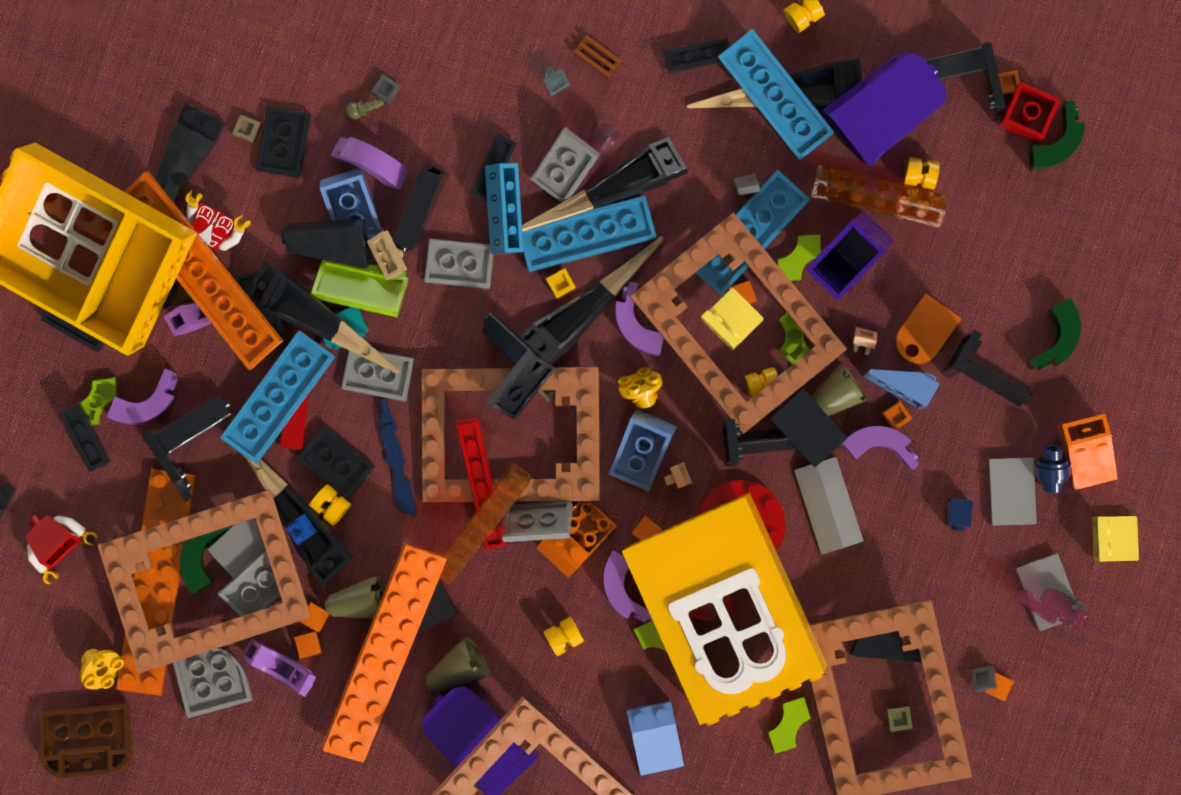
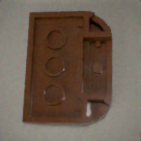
M130 704L39 712L41 764L48 773L61 779L112 775L127 769L133 757V750L131 749Z

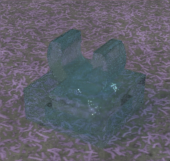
M552 66L544 70L547 76L543 79V82L551 96L570 85L562 69L555 72Z

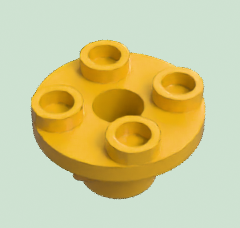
M648 367L641 368L637 373L618 380L619 393L623 398L633 399L632 403H635L636 407L640 409L649 408L654 405L658 398L656 391L662 385L661 375L650 371Z
M90 649L81 658L80 681L88 689H99L102 687L107 689L113 685L114 679L119 674V669L122 668L124 661L113 650L99 651L97 649Z

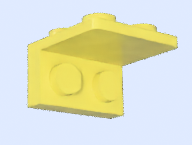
M731 288L709 311L707 310L701 316V320L733 351L763 321V317L734 288Z
M1136 516L1092 517L1094 562L1139 560Z

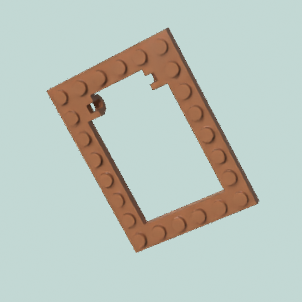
M734 212L630 296L728 417L735 419V424H740L742 434L747 432L847 350ZM717 255H719L720 259L731 271L745 262L815 346L748 402L743 399L677 319V316L688 307L684 301L682 302L679 299L678 294L674 290Z
M599 367L557 368L539 390H555V406L576 405L577 463H556V479H492L497 502L600 501ZM512 368L422 369L423 502H474L469 479L446 480L445 391H494Z
M271 490L98 545L138 674L311 618ZM256 518L283 603L179 637L175 636L171 623L149 630L132 576L134 573L153 568L149 552Z
M932 600L810 624L827 663L826 670L822 674L823 677L812 682L838 795H880L972 777ZM899 631L903 641V652L919 649L944 758L857 774L832 666L847 663L846 650L842 642Z
M523 696L431 794L485 795L475 783L515 742L528 755L541 744L598 795H633Z

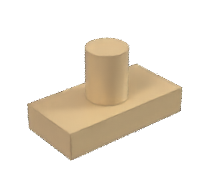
M388 230L379 233L367 241L386 281L407 270L402 260L403 250L395 246Z

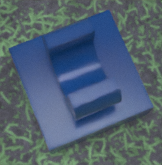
M305 514L285 527L297 545L317 532Z

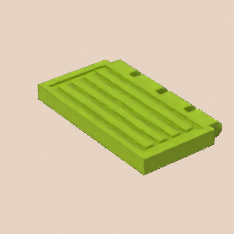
M322 260L311 294L319 300L398 317L408 285V277H405L406 271L393 279L386 281L379 265L370 263L368 268H358Z

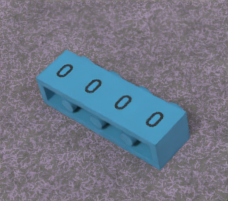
M518 163L485 166L490 254L523 252Z

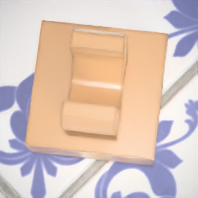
M856 327L853 336L854 352H857L859 346L866 347L865 355H868L871 348L875 349L877 332Z
M684 463L671 467L672 475L664 477L667 486L676 483L677 487L681 488L692 484Z

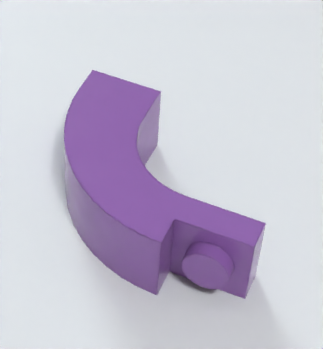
M340 137L330 155L337 161L354 165L368 172L385 186L400 190L410 172L405 166L385 152L353 137H349V139Z
M629 282L628 287L624 286L622 299L626 300L625 303L616 301V322L623 338L636 350L660 357L663 336L659 332L643 328L637 322L633 311L634 301L630 296L637 291L638 283Z
M196 303L181 305L164 316L174 336L190 333L211 324Z
M164 369L154 394L146 401L131 403L114 397L107 418L130 425L146 424L160 418L171 408L177 398L169 394L170 390L173 391L178 379L175 378L177 373Z
M872 426L863 428L849 435L848 439L841 444L853 460L858 459L868 449L878 446L888 448L894 452L909 471L919 465L916 461L918 456L910 448L908 450L905 448L911 442L909 438L889 427Z
M612 551L604 570V588L608 600L614 609L627 619L633 611L635 612L634 617L644 623H646L647 619L652 621L648 609L632 601L626 594L624 578L629 567L624 556Z
M251 638L241 655V658L248 664L274 676L304 697L312 688L313 682L316 679L312 671L297 661Z

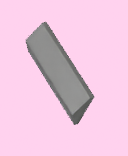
M837 458L824 460L815 468L809 465L794 470L821 555L863 542Z

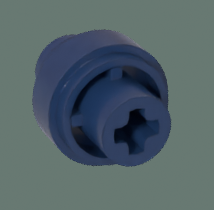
M1046 445L1042 448V455L1035 462V476L1038 481L1043 483L1044 492L1059 493L1063 491V483L1071 475V463L1068 457L1063 455L1062 446Z

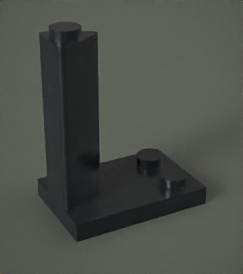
M991 42L982 44V47L925 60L926 63L932 64L937 69L939 80L985 70L990 90L989 98H987L990 111L994 110L995 116L1004 114L1005 102Z
M490 312L483 320L484 327L482 333L516 365L491 393L486 402L491 407L515 420L557 368L539 355L501 318Z
M973 330L963 336L942 374L950 378L961 372L1019 407L1023 403L1028 405L1034 395L1030 392V387L972 354V351L976 353L982 344V341L979 340L982 333Z
M219 395L213 397L154 435L150 429L142 434L185 502L193 498L189 491L192 486L181 468L175 469L167 455L229 417L231 414L228 409L231 406L225 397L220 398Z
M727 419L722 423L727 467L739 465V460L743 459L744 454L797 449L780 429L752 431L742 434L740 432V424H735V419Z

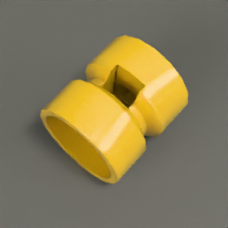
M799 0L798 4L792 3L783 10L788 22L797 33L808 28L810 21L815 23L825 16L818 0Z
M909 156L904 171L903 184L909 186L920 184L922 188L934 190L938 179L940 162L932 160L922 162L921 158Z
M774 367L762 370L760 375L753 373L744 376L750 399L778 377Z
M329 484L323 487L309 504L318 514L323 513V518L332 526L344 516L352 505L344 497H337V491Z
M571 616L561 621L559 627L552 626L543 631L557 657L567 652L569 646L576 647L584 642Z

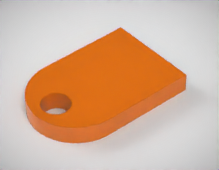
M925 293L896 335L895 345L898 354L905 361L912 364H923L930 361L939 352L962 318ZM908 345H914L917 348L918 352L915 357H910L906 354V347Z

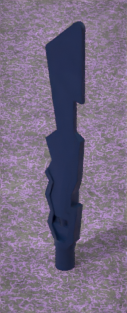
M387 399L380 400L378 402L381 415L378 423L382 428L380 432V437L384 442L382 447L387 451L385 462L393 467L395 506L416 517L417 510L410 480H405L403 465L406 462L401 444L395 433L398 430L393 415L389 410Z

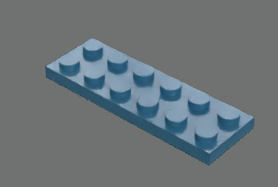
M753 29L718 56L799 160L835 133Z
M777 170L736 216L765 249L808 203L810 198ZM717 255L695 274L719 296H722L748 266L743 262L731 271L723 263L719 255Z
M646 196L581 212L522 232L523 251L529 273L657 238Z
M299 330L220 438L252 462L258 464L332 363L335 356Z

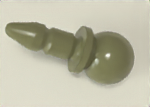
M384 101L353 102L346 106L345 114L349 119L357 120L361 116H366L368 111L381 107Z

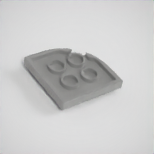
M221 648L173 662L187 719L254 700L243 666L237 658Z

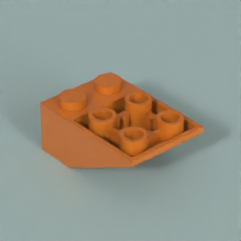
M1106 414L1057 426L1064 455L1068 457L1071 463L1070 477L1074 490L1117 480L1112 437Z
M579 501L572 510L570 538L542 540L536 548L569 578L617 525L591 501Z

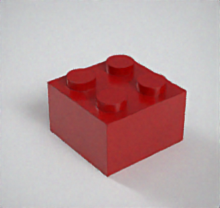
M1020 82L1015 87L998 127L1039 144L1045 138L1061 99Z

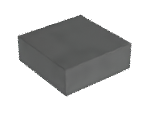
M382 74L370 93L390 105L400 90L401 85Z
M755 174L734 178L738 195L760 191L759 182Z
M994 666L971 670L974 692L998 688Z

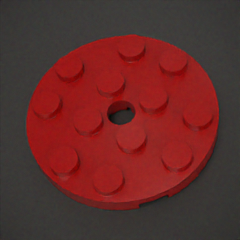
M735 480L716 487L705 497L697 516L750 493L776 551L778 550L785 533V516L778 499L767 488L752 481Z

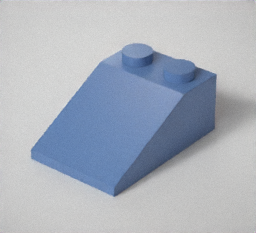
M357 168L320 180V191L331 221L366 219L369 239L383 232L362 169Z
M870 369L863 376L919 410L927 407L940 385L936 382L937 378L928 372L922 374L920 372Z
M636 409L629 421L609 475L649 492L677 426Z
M668 700L627 709L640 775L683 767L684 762L671 701Z

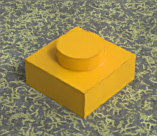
M565 268L546 278L556 299L576 288Z

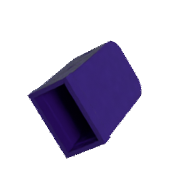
M899 52L821 111L860 162L871 166L882 154L942 106L946 99V89L937 77L939 72L932 64L926 63L919 55Z
M863 211L836 236L806 270L839 301L887 251L895 240Z
M468 685L453 688L446 696L443 693L440 694L431 703L434 707L425 715L422 721V729L426 737L456 768L502 717L475 689ZM513 742L475 785L485 795H501L539 757V753L534 749L528 755L520 745L518 746Z

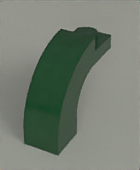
M1065 101L1061 105L1063 131L1059 141L1051 145L1032 146L1029 149L1030 171H1044L1057 167L1066 161L1079 147L1084 135L1085 122H1076L1079 118V109L1075 107V101Z
M1072 298L1047 310L1056 326V340L1049 350L1027 362L1030 370L1036 367L1038 370L1049 366V360H1051L1054 367L1067 360L1076 349L1081 335V320Z
M232 526L185 541L180 555V571L183 581L191 594H196L214 582L204 566V552L210 542L227 532Z

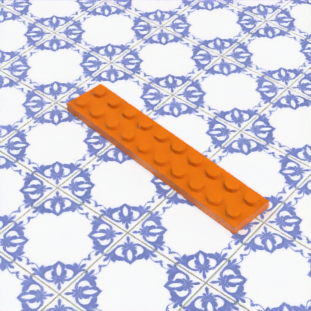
M145 171L124 191L196 232L150 172ZM197 233L176 279L247 369H253L283 340Z
M151 469L141 531L189 516L191 513L193 498L185 502L166 471ZM184 474L192 486L189 491L193 496L196 475ZM185 541L149 552L153 568L134 574L135 586L149 630L171 623L173 627L181 577L180 555ZM125 633L121 656L124 664L119 669L116 689L161 696L167 665L138 674Z
M404 543L321 746L323 751L364 763L447 561L445 556Z

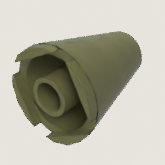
M843 363L838 365L811 395L812 399L828 416L867 400L865 393H861L859 384L849 370L844 367Z
M374 576L332 593L325 601L326 611L333 617L373 620L386 589V583L380 581L381 576Z
M467 637L462 639L427 674L426 685L430 691L441 693L488 676L487 674L490 673L487 661L483 654L479 655L475 651L478 646Z

